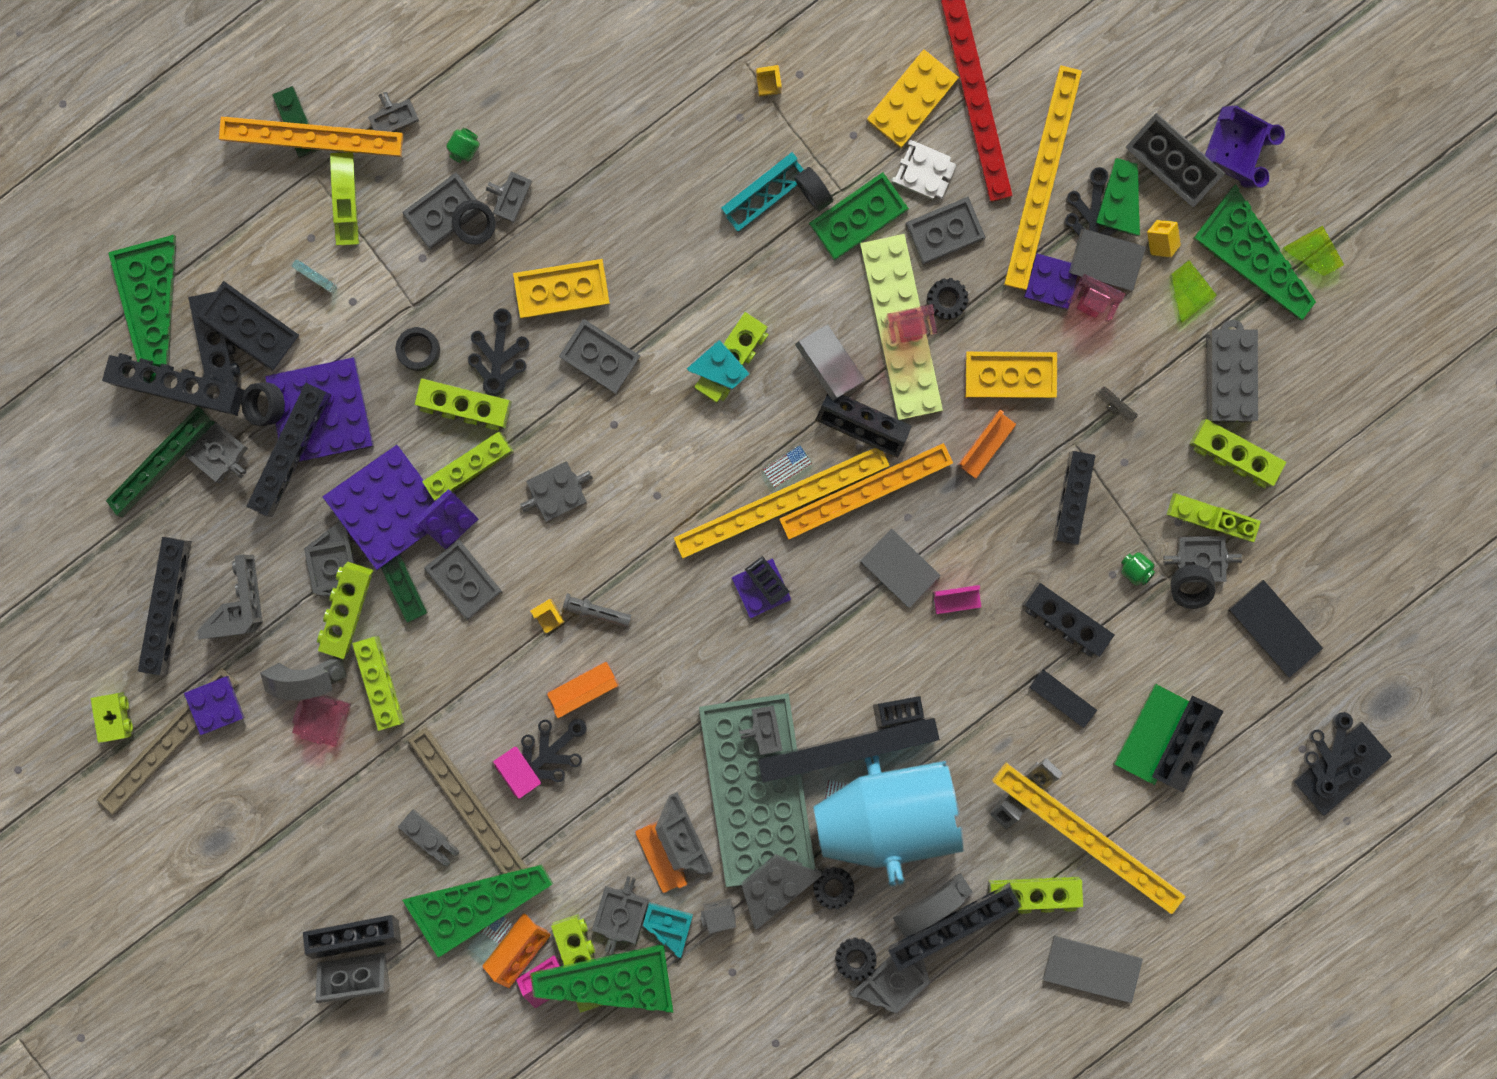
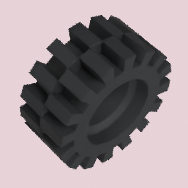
M943 278L935 282L927 294L929 311L931 310L932 315L939 317L938 319L940 320L946 319V321L960 316L965 311L969 301L968 291L965 290L964 284L961 285L959 280L955 281L953 278ZM943 291H951L955 294L956 303L953 307L945 308L940 304L939 295Z
M833 866L832 868H825L824 871H821L822 876L813 884L816 900L823 907H827L830 910H839L840 907H846V904L852 901L855 893L854 882L850 874L842 868L839 869ZM828 881H840L843 885L842 893L836 897L829 896L825 891Z
M853 937L854 939L848 938L846 942L840 944L839 949L837 948L835 956L836 966L844 978H849L851 981H862L863 978L867 979L869 974H873L875 971L874 968L877 965L876 953L871 944L866 942L865 939H858L857 937ZM852 951L863 953L865 961L862 966L854 968L848 964L847 957Z

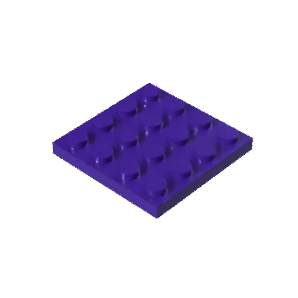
M354 357L265 376L266 382L275 384L280 388L284 396V413L282 418L275 424L278 439L305 382L331 394L299 462L374 446L356 359Z
M398 445L389 449L322 496L376 571L428 535L415 519L435 502L423 484V478Z

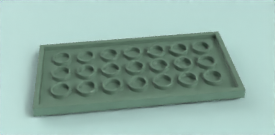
M789 693L699 706L726 887L742 885L746 878L775 854L783 856L789 861L794 860L802 863L805 867L815 869L801 774L763 783L757 758L797 749ZM774 705L783 751L760 755L755 737L741 740L739 730L753 728L754 720L751 709Z

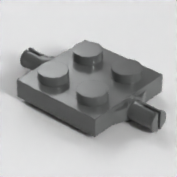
M216 421L185 454L189 460L219 484L231 471L239 478L244 477L241 473L246 474V470L237 463L248 448Z
M566 461L527 480L526 483L531 491L532 499L520 503L521 508L530 504L522 509L523 512L537 507L547 522L587 502L582 492L581 484L593 479L592 475L583 478L591 474L588 470L577 476Z
M1225 536L1178 537L1177 555H1164L1163 560L1172 559V561H1163V564L1177 565L1178 569L1188 565H1199L1207 568L1212 573L1214 582H1227L1226 569L1228 563H1242V559H1233L1242 558V554H1228ZM1190 580V581H1186L1185 583H1187V582H1202V581H1200V580Z
M627 876L623 889H615L609 886L604 888L592 931L602 933L608 938L604 950L606 952L609 951L610 944H612L610 953H614L617 941L625 940L636 943L649 899L632 892L636 880L633 877L629 886L631 877Z

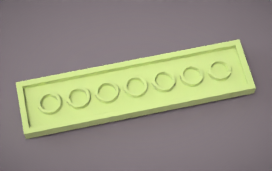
M905 234L860 243L898 420L943 411Z

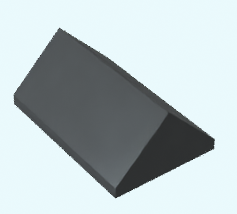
M385 953L317 963L316 1003L383 994L390 988Z

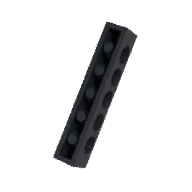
M119 353L118 357L113 355L108 357L102 381L107 384L238 416L245 391L238 387V382L224 379V383L216 381L217 377L203 374V377L195 376L196 372L182 369L181 372L174 371L175 367L162 363L160 367L153 366L152 361L142 358L139 359V362L133 361L132 356ZM134 368L135 373L129 378V372ZM155 373L156 379L150 383V377ZM177 378L176 386L171 388V382ZM195 384H198V390L193 394L192 388ZM219 389L220 394L216 399H214L213 393L215 390Z
M305 382L246 507L264 516L273 517L331 396L330 393Z
M162 537L137 672L159 676L167 675L192 541Z
M1009 882L945 916L931 926L890 945L888 952L897 969L901 971L1022 907L1021 902Z

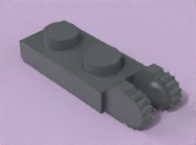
M412 809L398 826L399 829L427 853L434 856L446 867L450 864V861L438 849L443 845L451 854L457 856L459 850L447 840L448 838L415 809Z

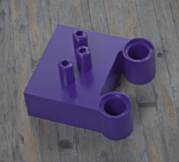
M1224 106L1219 114L1205 156L1226 175L1240 181L1243 187L1262 188L1268 184L1270 178L1266 168L1255 167L1262 146L1281 144L1285 138V131L1281 125H1272L1238 106Z

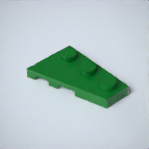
M1119 158L1114 159L1095 224L1137 237L1140 236L1138 164Z

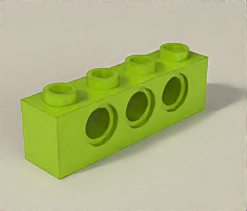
M744 312L724 342V345L731 353L739 356V362L742 366L745 362L749 364L756 355L753 350L757 344L762 345L769 334L766 333L768 327ZM742 335H749L752 338V343L749 346H742L739 343ZM701 377L694 387L717 404L720 400L724 402L731 392L727 387L704 377Z
M421 378L414 405L420 407L419 411L433 414V411L442 412L441 417L455 420V416L464 418L463 422L477 425V422L486 423L485 428L499 431V427H506L512 402ZM440 394L446 396V403L443 406H437L435 402L436 397ZM460 400H467V410L460 412L457 408L458 402ZM483 405L490 407V414L487 417H481L479 414V409Z
M1208 419L1200 422L1189 445L1194 447L1193 451L1202 456L1208 454L1214 457L1213 461L1223 467L1226 464L1234 468L1233 472L1244 478L1246 475L1253 478V483L1262 488L1274 486L1286 464V461ZM1214 438L1219 439L1221 442V448L1218 451L1212 447V440ZM1234 449H1238L1241 452V459L1239 461H1235L1232 458V451ZM1254 460H1258L1261 463L1259 472L1254 471L1252 468Z
M497 432L422 482L436 501L448 489L454 492L514 451L503 434Z
M347 562L343 567H339L336 575V580L339 582L337 588L332 589L329 601H332L330 609L326 610L323 622H326L324 630H320L317 637V643H320L318 651L341 659L348 655L374 570L351 562ZM345 585H352L355 593L347 592ZM343 605L347 607L349 613H341L339 610V606ZM332 627H339L342 630V635L335 634Z
M379 636L352 643L378 731L404 723Z
M1080 877L988 880L989 893L1009 882L1011 883L1014 891L1019 894L1018 898L1022 906L1017 909L1018 913H1032V909H1041V912L1049 913L1054 912V908H1063L1064 911L1072 912L1077 911V907H1083V889ZM1056 890H1063L1064 896L1061 900L1053 899V893ZM1033 891L1041 892V898L1038 901L1030 900V895Z
M579 914L552 923L551 928L564 965L576 963L575 960L578 957H583L586 960L594 959L592 954L595 953L592 940H587L585 932L588 931L584 918L580 919ZM575 935L579 937L580 944L573 946L569 943L568 938ZM576 1002L580 1013L602 1006L596 1003Z

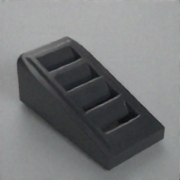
M763 556L745 568V571L771 605L790 592ZM764 564L766 568L757 575H754L753 571ZM769 571L771 576L760 583L758 579ZM775 579L776 583L765 590L764 586ZM780 586L782 590L771 598L769 593Z
M921 696L873 704L877 727L924 718ZM910 702H913L915 715L913 716L911 714ZM901 704H904L906 717H903ZM891 706H895L897 719L893 718ZM884 707H885V709H886L887 720L885 719V714H884V709H883Z

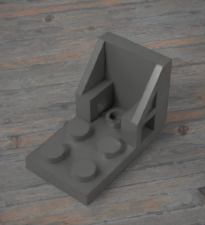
M254 555L234 556L235 561L232 562L233 573L237 574L238 583L235 584V591L237 597H240V602L221 604L198 629L199 639L256 632L262 624L263 619Z

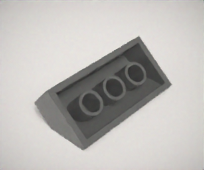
M1157 112L1125 147L1193 208L1225 174Z

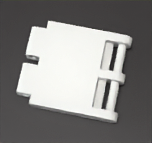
M909 140V148L904 159L900 161V169L897 176L893 177L892 183L933 200L934 196L942 199L948 183L941 179L943 177L950 180L956 164L950 162V156ZM913 148H915L911 160L908 161ZM905 166H906V167H907L906 172H905V174H904V176H903V179L901 180V179H900V178H901V175H902V173H903V171H904V168H905Z

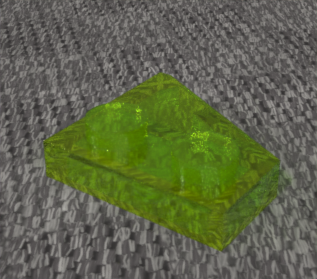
M1323 225L1283 247L1285 252L1323 277L1344 266Z
M1190 260L1170 274L1171 284L1174 287V299L1179 312L1178 318L1181 323L1217 296Z

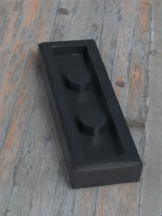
M1044 669L1039 672L1029 688L1083 728H1085L1097 712V709Z

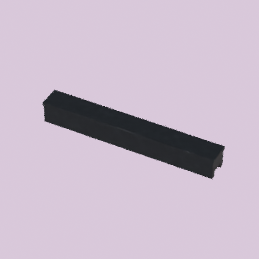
M927 717L757 758L761 779L764 783L938 741L940 738L935 718Z

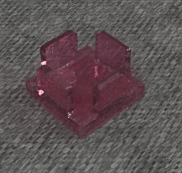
M1083 274L1077 280L1068 303H1074L1081 291L1083 295L1076 309L1096 318L1109 305L1111 307L1104 321L1109 322L1122 302L1125 293L1087 274Z
M933 305L888 313L884 320L890 344L896 343L894 326L898 327L901 343L922 339L923 335L926 334L924 323L926 319L930 335H936L937 329Z
M325 694L299 701L292 721L295 724L292 733L300 735L299 738L320 745L328 744L336 747L351 703Z

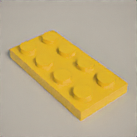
M923 49L866 121L902 149L959 77Z
M603 259L513 273L521 319L610 305Z
M966 351L965 397L1057 398V352Z

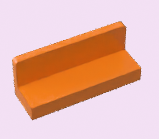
M1002 410L996 412L957 465L975 479L1016 426V423L1006 417Z
M604 662L548 692L547 695L555 708L554 713L557 718H560L619 686V683L608 663Z
M656 821L636 830L635 833L662 892L665 893L676 887L681 888L687 885L688 881L684 872L675 871L668 860L665 849L655 830L658 822Z
M522 914L482 967L494 982L510 988L551 934L546 929L536 925L528 915Z

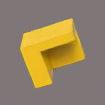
M779 65L756 68L759 97L781 94L782 85Z
M1156 220L1147 231L1151 255L1172 257L1181 245L1178 222Z
M552 599L530 610L545 633L565 623Z

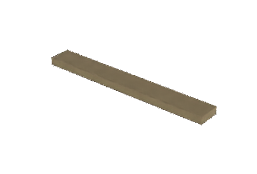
M221 668L208 681L210 683L229 676L233 689L239 684L224 668ZM188 704L99 796L97 801L111 815H115L197 729Z
M425 727L408 739L410 745L501 872L504 874L528 868L428 727Z

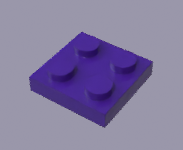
M1037 253L1024 298L1068 310L1078 275L1069 273L1070 262Z
M449 489L415 519L418 525L445 550L479 520Z
M773 558L768 560L769 565L783 582ZM764 564L754 570L753 574L757 575L765 569ZM746 571L732 577L750 618L791 600L788 593L771 605ZM768 571L758 579L761 583L771 576L770 572ZM773 579L764 586L765 590L774 585L776 580ZM779 586L769 593L771 598L780 592L782 588Z
M229 676L184 693L200 735L245 718Z

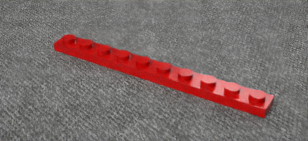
M940 0L989 201L994 202L1010 198L1013 195L965 0Z

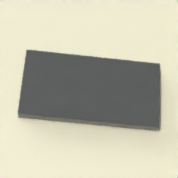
M1054 935L1043 980L1132 1003L1143 959Z

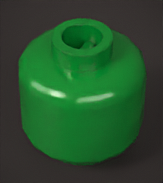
M464 127L462 130L456 129L446 144V148L450 152L449 157L458 163H461L462 160L471 161L480 146L477 140L478 136Z
M1137 552L1134 555L1129 553L1121 562L1123 565L1121 574L1136 586L1146 585L1156 573L1154 571L1155 564L1141 552Z

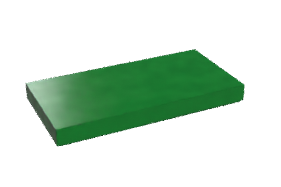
M882 172L809 222V225L835 261L908 211L909 208L887 176Z
M1154 684L1113 764L1155 785L1157 779L1153 778L1152 775L1189 701L1158 684Z

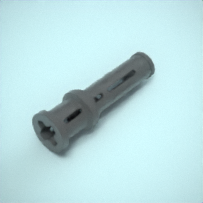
M569 593L566 594L562 613L570 612L579 615L580 618L588 616L628 628L631 614L591 604L589 599L581 600L571 597Z

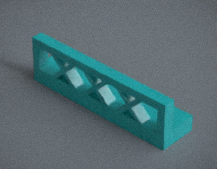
M793 152L721 207V212L737 232L741 231L798 186L796 181L785 180L786 172L793 166L799 173L804 170ZM773 182L783 183L782 192L778 195L768 194V187ZM755 196L765 197L764 206L760 209L750 208L751 199ZM767 197L773 198L767 203ZM748 202V207H742ZM737 210L747 211L746 220L740 225L731 216ZM750 211H751V212H755L754 214H752V215L749 217Z

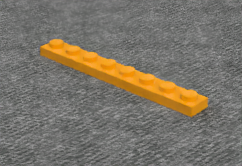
M222 116L219 130L220 141L402 157L404 136L403 133Z
M942 443L779 520L788 539H791L953 464V461L945 444Z

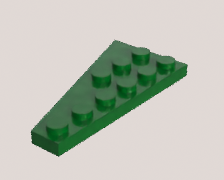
M1235 183L1193 239L1301 321L1316 301L1302 280L1297 277L1291 268V264L1284 258L1279 246L1261 220L1256 217L1251 209V205L1241 195L1240 189Z
M175 235L108 252L137 362L142 358L152 361L153 366L160 367L161 363L168 365ZM155 373L151 375L150 383L156 379Z
M542 864L404 898L402 901L439 958L554 883Z
M662 944L530 973L532 992L535 998L569 1000L580 1003L587 1002L674 1013L665 950Z

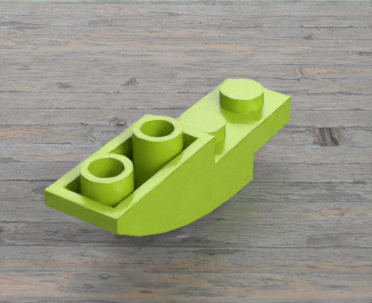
M330 153L332 207L336 245L359 244L354 153Z
M1173 493L1166 514L1184 522L1249 542H1255L1261 523L1260 520L1221 507H1215L1177 493Z

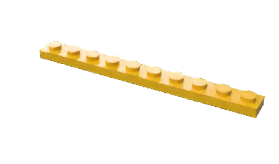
M1062 65L1059 66L1004 282L1005 286L1027 290L1082 74L1081 70Z
M873 448L674 537V540L682 558H685L890 465L884 452Z
M1007 762L992 779L996 785L1170 914H1173L1186 896Z

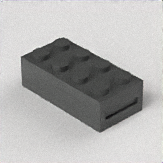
M1233 319L1228 320L1222 324L1220 329H1212L1206 332L1207 419L1213 423H1252L1258 421V329H1244L1241 322Z

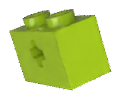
M124 692L90 698L98 743L131 737L133 724L131 719H128L129 701L127 696H124ZM116 714L117 719H110V715Z

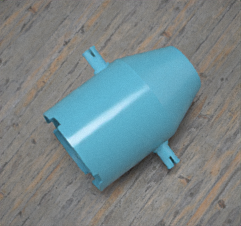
M873 756L874 764L871 762V757L865 758L868 775L858 777L814 806L823 857L873 868L887 867L889 884L891 886H896L895 876L897 877L898 885L904 883L900 865L902 863L964 852L961 827H956L954 818L955 815L959 814L946 761L881 772L879 756Z

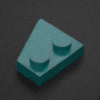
M720 340L686 368L690 373L719 383L732 390L750 375Z
M649 902L643 926L650 933H653L660 942L668 946L677 957L681 958L693 914Z

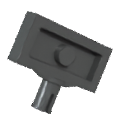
M383 92V95H378L383 108L378 113L368 117L373 130L396 132L420 121L410 99L400 103H391L387 92Z
M511 171L502 187L489 182L486 191L498 195L493 213L515 223L531 187L532 180Z
M774 705L751 709L754 720L753 728L739 730L741 740L755 737L760 755L783 751Z

